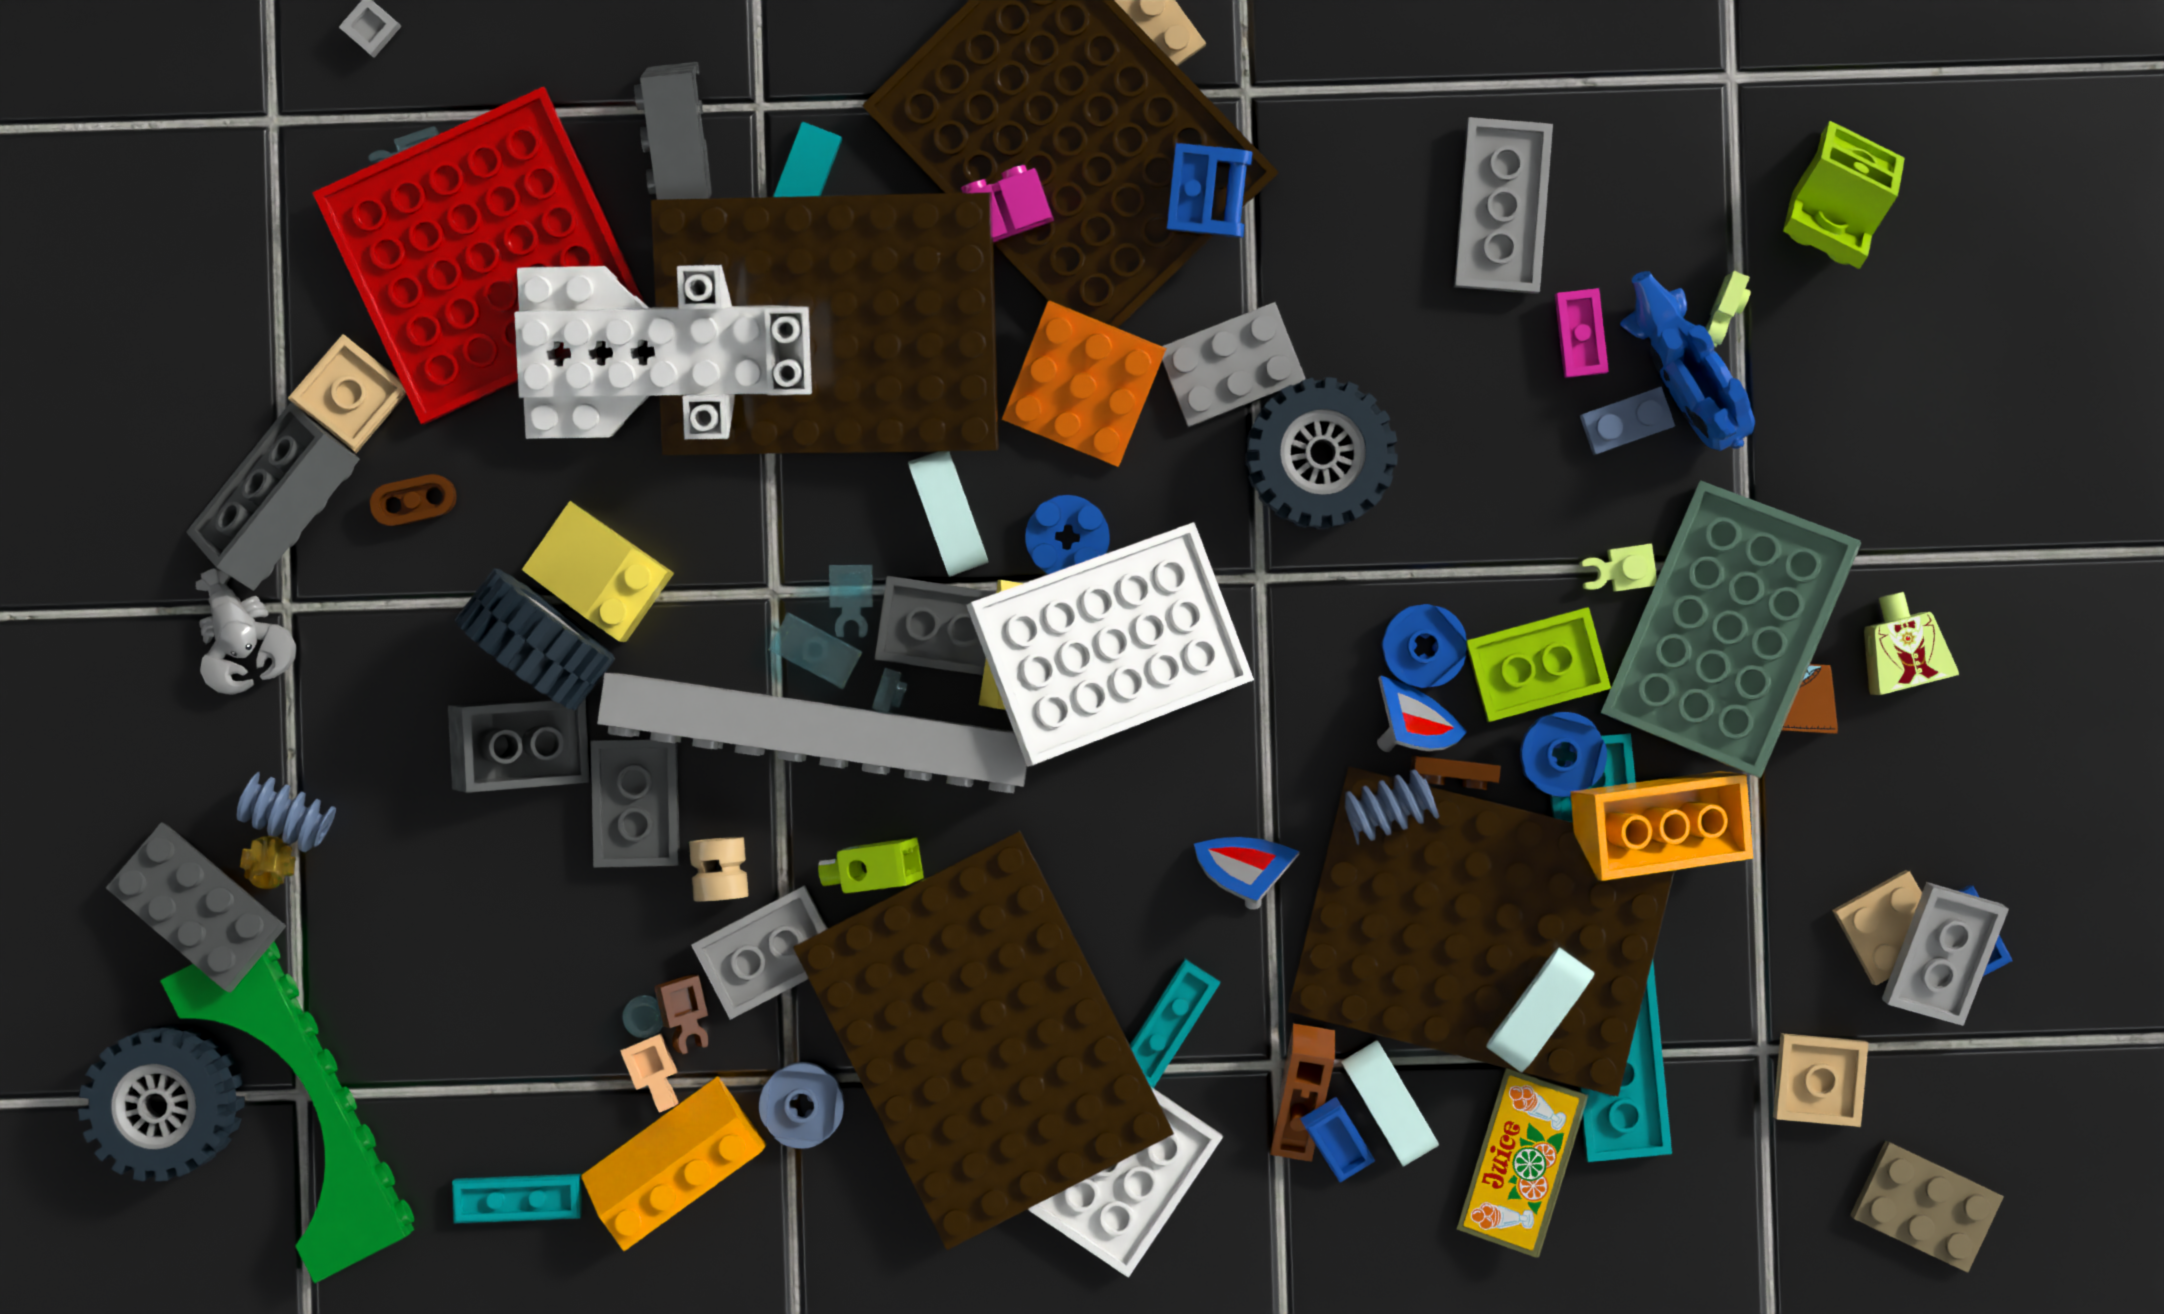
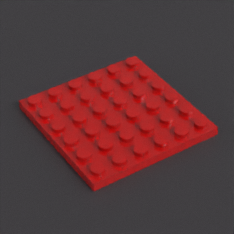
M544 86L312 192L414 411L423 425L518 382L515 312L519 311L517 268L606 266L633 296H637L646 305ZM561 342L559 348L555 349L556 358H560V362H562L564 359L571 357L570 348L564 349L563 342Z

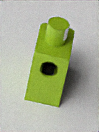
M918 837L849 847L837 851V859L820 861L818 866L822 886L841 884L843 893L906 886L924 878ZM862 862L866 866L867 873H865L862 869Z

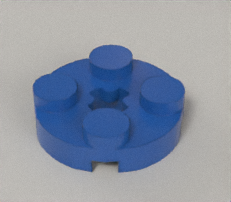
M1073 495L1057 496L1040 504L1028 521L1025 535L1026 547L1035 565L1047 575L1106 554L1110 538L1108 524L1100 509L1088 500ZM1066 525L1073 526V533L1080 534L1079 542L1072 543L1069 550L1062 549V542L1055 540L1056 532H1063Z
M1429 604L1407 607L1397 613L1386 627L1381 642L1384 661L1390 672L1405 684L1418 688L1443 685L1454 678L1464 665L1467 649L1466 632L1458 618L1445 608ZM1418 635L1424 639L1429 636L1434 638L1435 642L1431 646L1434 651L1432 656L1428 657L1426 654L1417 656L1414 649H1416L1417 644L1414 640Z
M1555 712L1539 717L1528 728L1520 746V761L1525 777L1537 789L1553 796L1571 797L1570 791L1588 789L1600 779L1607 762V748L1600 732L1589 719L1576 713ZM1562 742L1569 743L1568 750L1575 753L1573 761H1565L1563 767L1557 765V758L1552 756L1553 748H1560Z

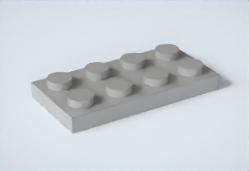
M1472 117L1467 119L1454 277L1455 288L1538 294L1540 292L1553 124Z

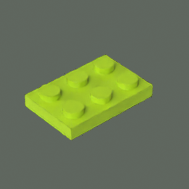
M1589 607L1480 636L1466 642L1487 722L1611 689Z

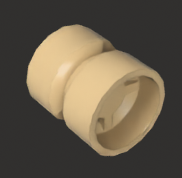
M744 837L714 838L689 842L691 865L698 869V873L692 877L694 901H717L749 896L747 873L740 869V864L746 860ZM717 860H719L722 870H716Z

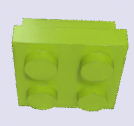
M1829 121L1821 134L1815 157L1792 192L1783 231L1788 233L1799 244L1812 245L1826 252L1837 263L1850 264L1860 269L1868 257L1872 235L1898 197L1905 158Z

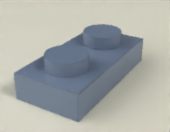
M1662 387L1580 415L1593 455L1675 427Z

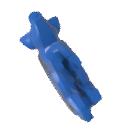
M1650 271L1636 274L1631 280L1636 293L1635 311L1624 318L1620 325L1638 338H1650V353L1659 375L1678 407L1707 447L1722 451L1727 447H1732L1733 449L1743 447V438L1753 433L1755 419L1748 395L1739 379L1732 377L1725 363L1714 351L1715 347L1712 337L1704 326H1696L1683 318L1687 310V301L1683 289L1678 288L1669 292L1652 276Z

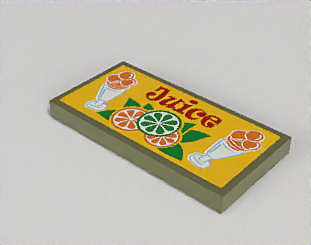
M1506 1068L1457 1230L1535 1258L1540 1256L1589 1096L1588 1094Z

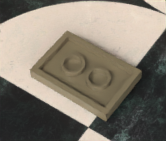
M1885 1140L1850 1217L1968 1273L2004 1196Z

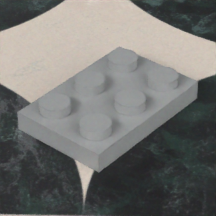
M1275 302L1162 346L1167 348L1162 363L1188 428L1280 392L1289 385L1293 386L1305 380L1302 368Z
M1926 882L1882 1000L1891 1006L1963 1026L2009 909L2003 904Z
M804 885L691 944L731 1020L809 979L793 946L828 928Z

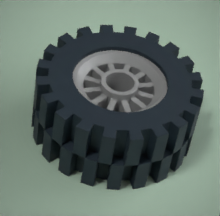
M1325 377L1323 380L1309 378L1302 380L1299 384L1289 385L1265 404L1249 431L1246 442L1248 446L1245 462L1248 465L1250 473L1248 478L1251 486L1256 488L1260 495L1258 498L1264 506L1268 505L1275 512L1274 515L1282 520L1287 519L1293 522L1295 526L1328 529L1347 524L1374 507L1381 500L1382 494L1389 488L1393 480L1391 475L1393 468L1397 466L1398 454H1395L1394 444L1397 443L1395 431L1391 432L1388 425L1391 419L1386 410L1381 412L1376 406V398L1370 393L1365 395L1358 391L1359 386L1349 381L1343 384L1336 382L1337 378ZM1320 422L1329 423L1325 435H1322ZM1313 424L1314 438L1305 426ZM1337 426L1343 432L1333 439L1331 435L1334 427ZM1299 432L1307 441V444L1294 440L1295 435ZM1347 436L1351 444L1339 447L1338 442ZM1325 442L1331 447L1333 458L1329 464L1320 465L1313 461L1310 449L1314 443ZM1291 446L1303 450L1304 453L1291 455ZM1352 451V460L1340 456V453ZM1305 460L1306 463L1296 471L1292 462ZM1336 462L1349 467L1346 474L1341 471ZM1310 467L1312 472L1307 481L1300 475ZM1328 469L1339 479L1338 481L1331 483ZM1319 471L1322 473L1323 484H1315Z
M494 568L455 618L459 628L465 631V634L477 642L483 650L493 655L499 663L515 672V675L529 682L542 694H547L555 702L561 703L564 707L576 711L615 660L613 654L604 645L596 641L595 637L583 630L578 623L567 617L560 609L551 605L538 593L533 592L528 586L520 581L518 582L511 575L505 574L500 569Z
M167 1025L159 1029L156 1026L117 1041L118 1044L106 1048L99 1055L102 1060L92 1064L88 1069L86 1076L91 1077L92 1081L82 1085L79 1098L88 1099V1105L78 1109L79 1121L90 1119L92 1128L83 1132L87 1143L98 1139L102 1147L94 1152V1154L101 1161L113 1157L116 1162L111 1169L122 1175L129 1170H133L132 1179L145 1181L155 1176V1182L167 1181L176 1175L178 1177L183 1176L216 1157V1153L225 1149L232 1139L228 1136L238 1130L242 1118L235 1117L236 1111L245 1106V1096H236L235 1088L243 1085L241 1073L231 1076L228 1067L236 1062L230 1053L221 1057L216 1050L222 1044L214 1038L206 1041L201 1040L202 1031L190 1028L180 1031L181 1025ZM157 1073L161 1074L159 1080L157 1077ZM172 1077L176 1081L171 1086H169ZM182 1086L186 1093L179 1094L177 1090ZM133 1089H135L140 1094L132 1093ZM155 1093L163 1096L167 1102L165 1114L156 1112L152 1106V1097ZM188 1099V1106L181 1104V1101ZM131 1102L136 1103L137 1107L131 1109ZM139 1114L141 1118L136 1121L133 1115ZM179 1114H183V1115H187V1116H186L185 1119H183ZM147 1122H149L148 1131L143 1128ZM172 1124L177 1128L175 1132L173 1130ZM159 1127L161 1129L162 1134H158Z

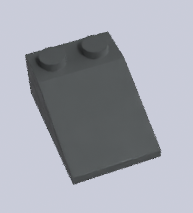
M586 699L583 700L576 711L568 709L554 700L448 705L452 790L467 793L590 782Z

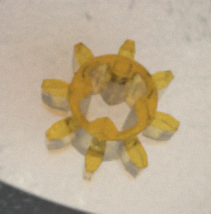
M263 836L253 840L251 849L242 850L240 867L245 869L244 877L246 879L249 878L250 882L256 887L263 889H272L280 884H284L285 875H294L296 858L291 856L292 847L287 846L278 837Z

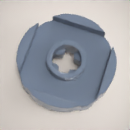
M796 1062L777 1070L763 1087L759 1100L761 1120L764 1126H767L769 1132L775 1136L774 1138L783 1145L800 1149L814 1147L829 1138L839 1126L845 1109L844 1094L837 1077L822 1066L809 1062ZM799 1094H806L808 1101L814 1103V1109H808L805 1116L801 1117L798 1116L797 1109L790 1106L791 1100H797Z

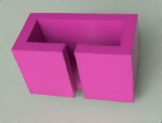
M1025 165L1017 166L1002 172L1003 180L998 181V183L987 185L984 179L972 182L961 188L963 193L992 192L993 242L1054 221L1035 168L1027 171Z

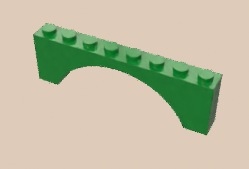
M273 942L231 993L223 990L194 964L160 981L179 1018H197L220 1022L245 1031L261 1040L292 1068L310 1095L317 1111L324 1140V1182L314 1216L295 1247L315 1284L405 1238L414 1230L411 1224L414 1222V1216L407 1202L404 1199L399 1201L392 1187L395 1184L393 1173L385 1162L380 1163L373 1149L376 1147L375 1138L366 1124H360L354 1112L357 1109L356 1101L346 1086L341 1087L335 1075V1072L338 1071L336 1061L328 1049H322L315 1035L319 1033L317 1024L308 1011L303 1012L296 998L299 996L298 987L291 975H284L277 961L280 959V952L275 942Z

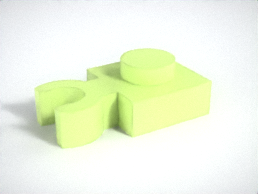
M1736 271L1725 276L1710 312V320L1705 327L1712 337L1714 347L1722 344L1731 318L1734 317L1735 312L1738 314L1743 312L1750 297L1751 291L1745 289L1750 277Z
M1652 544L1607 550L1609 558L1607 563L1594 557L1579 562L1580 567L1593 566L1598 571L1597 579L1594 582L1583 583V589L1594 590L1601 588L1607 580H1612L1613 592L1655 586L1657 582Z

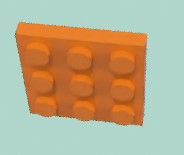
M1048 301L1002 420L1119 467L1167 348Z

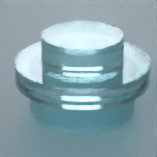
M647 995L638 996L626 1005L623 1012V1022L626 1029L632 1035L639 1038H649L656 1035L663 1028L656 998Z

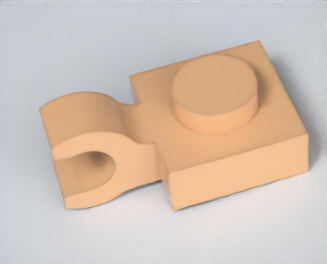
M662 1033L620 1051L636 1090L648 1085L659 1112L679 1104L675 1092L666 1078L677 1073V1069Z

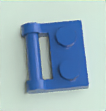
M1176 143L1167 230L1243 238L1245 224L1241 223L1246 168L1248 165H1251L1252 151ZM1217 162L1230 164L1224 221L1211 220Z

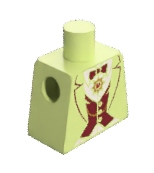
M1904 592L1879 598L1885 622L1870 625L1864 629L1870 695H1883L1959 675L1957 666L1931 612L1910 615Z

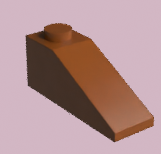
M1293 1023L1285 1060L1270 1155L1312 1162L1316 1144L1300 1119L1325 1104L1335 1061V1030Z

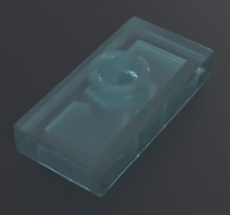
M789 612L768 649L844 689L863 651Z

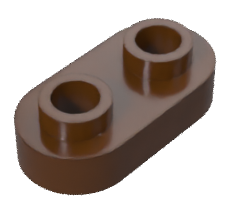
M436 474L388 483L374 491L370 500V510L378 522L388 526H401L437 518L448 514L453 509L457 499L456 489L450 480ZM438 488L442 492V500L437 504H432L429 500V494L433 489ZM392 498H398L401 502V508L397 513H391L388 509V503Z

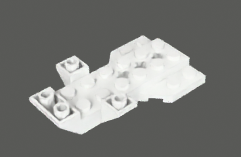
M722 265L677 266L679 307L648 308L637 296H633L606 266L517 268L519 311L515 312L519 398H524L526 439L611 437L620 429L638 406L642 405L651 395H685L683 396L685 439L729 438L735 394H812L809 307L777 305L732 306ZM644 340L648 341V347H654L655 356L649 357L647 362L643 361V357H640L638 354V347L643 346ZM602 341L606 342L605 348L611 347L613 351V357L607 358L605 363L602 362V357L598 358L596 349L602 346ZM561 342L564 343V349L570 348L571 357L564 359L563 363L555 355V349L560 347Z

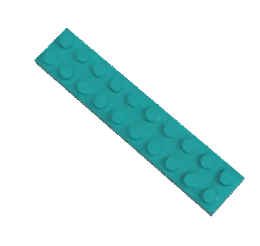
M1631 733L1601 736L1607 748V762L1600 779L1588 789L1636 783ZM1562 742L1560 748H1553L1552 756L1557 758V765L1563 767L1565 761H1573L1575 753L1568 750L1569 743ZM1550 795L1552 817L1573 822L1571 797ZM1653 960L1619 1096L1578 1087L1579 1092L1589 1095L1581 1119L1585 1160L1587 1162L1672 1154Z

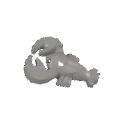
M213 568L202 573V579L196 581L197 590L209 592L210 597L208 600L212 616L200 620L201 635L203 636V642L206 644L214 636L216 640L209 652L202 658L200 672L205 683L218 693L229 695L244 692L254 685L253 679L245 681H234L232 679V674L238 673L243 676L248 671L241 665L225 660L224 657L228 654L236 658H246L253 651L257 640H263L256 658V667H263L268 658L272 660V665L260 675L262 680L275 678L288 670L296 654V644L290 631L277 624L255 622L254 618L268 616V611L265 610V606L257 596L249 597L241 602L233 590L227 586L231 576L218 568Z

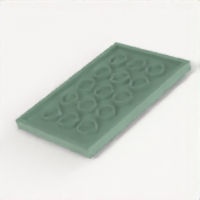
M1700 480L1601 713L1761 779L1860 548L1861 541Z

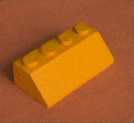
M1717 771L1570 791L1574 835L1598 880L1604 881L1753 859L1746 774Z
M717 1076L584 1172L581 1178L599 1218L622 1250L625 1251L761 1153L767 1143Z

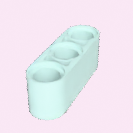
M937 451L909 461L908 464L949 577L989 563L950 452Z
M1558 947L1499 1025L1486 1047L1515 1069L1523 1072L1585 990L1594 972Z
M1378 1040L1341 1061L1403 1167L1439 1146L1434 1134Z

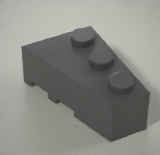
M698 62L648 67L640 77L641 84L634 85L637 110L645 111L647 125L640 128L642 149L644 153L650 152L653 168L646 170L648 191L650 195L656 194L657 199L710 198L712 194L706 140H704L701 120L703 105L702 100H699L696 82V75H699Z

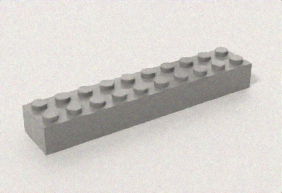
M605 673L597 724L608 725V734L633 737L639 736L640 730L651 732L650 740L676 743L681 742L682 737L693 738L692 746L716 750L718 748L723 749V743L736 744V753L756 756L764 755L765 749L778 751L777 759L802 762L806 761L807 755L820 757L819 765L837 768L848 767L849 761L863 763L862 771L877 774L890 773V767L905 769L904 777L926 781L931 779L932 773L947 775V784L972 787L975 779L990 782L989 790L1014 793L1015 786L1023 787L1025 784L1027 765L1014 731L621 673Z

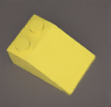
M569 501L522 569L583 617L621 642H627L674 574L571 501Z

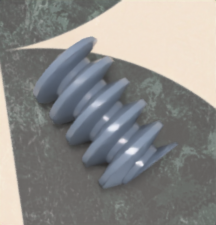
M1415 769L1410 770L1409 784H1406L1400 775H1395L1392 790L1383 780L1378 781L1377 795H1374L1366 785L1361 788V800L1359 801L1352 792H1345L1344 806L1358 845L1361 831L1372 841L1375 840L1376 826H1380L1386 835L1392 834V821L1394 820L1405 830L1408 829L1409 815H1412L1419 824L1424 823V810L1427 809L1436 819L1439 818L1426 778L1423 779Z
M257 772L240 797L236 814L237 820L245 823L252 818L253 828L261 830L267 826L268 835L272 837H277L283 832V842L291 845L298 840V849L303 852L309 851L313 846L316 848L327 834L334 819L336 808L331 806L322 815L319 813L320 800L316 799L307 808L304 806L306 793L300 792L291 800L289 799L291 786L285 784L276 793L274 792L276 779L270 777L263 785L258 784L260 772Z

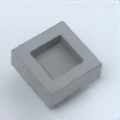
M362 0L339 28L372 57H375L401 28V25L374 1Z

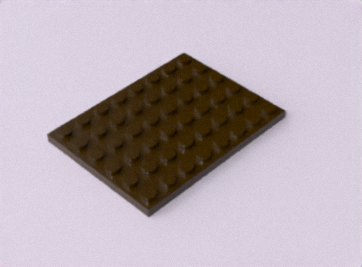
M969 0L862 105L945 193H963L961 190L963 186L984 179L987 185L998 183V181L1003 180L1002 172L1017 166L1025 165L1027 171L1035 168L1054 221L993 243L1048 301L1115 328H1119L1215 236L1212 234L1167 230L1176 143L1252 151L1251 165H1248L1246 168L1242 209L1279 174L1270 162L1114 0ZM1217 162L1211 220L1224 221L1230 167L1228 163Z
M992 192L651 200L656 308L679 307L677 266L722 265L732 306L777 305L809 307L812 394H735L729 438L685 439L683 396L685 395H660L662 455L997 451L999 449Z
M1348 766L1287 1012L1518 1071L1486 1047L1487 1043L1552 953L1560 947L1592 970L1594 975L1547 1042L1523 1072L1618 1097L1675 870L1604 881L1598 880L1574 835L1573 822L1430 786L1429 788L1439 815L1438 819L1427 809L1424 810L1423 824H1419L1412 815H1409L1408 829L1403 830L1394 820L1392 821V834L1386 835L1380 826H1376L1375 840L1371 841L1361 831L1358 845L1344 806L1345 792H1352L1359 801L1361 800V788L1366 785L1374 795H1377L1378 781L1383 780L1392 790L1394 777Z
M1021 831L793 946L947 1250L1174 1134Z

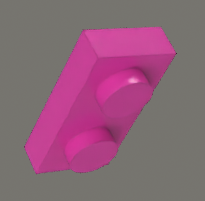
M1599 288L1556 293L1555 303L1564 378L1608 373Z

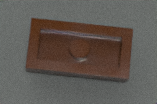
M1412 755L1410 770L1415 769L1423 779L1426 778L1427 783L1445 785L1446 777L1461 778L1462 787L1487 790L1488 782L1499 783L1501 766Z

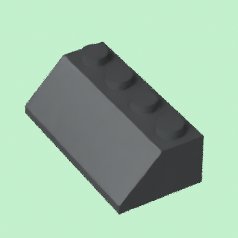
M291 402L186 533L215 567L254 591L262 580L270 576L275 564L286 550L298 541L301 532L311 519L324 509L328 498L341 482L350 477L354 466L360 458Z

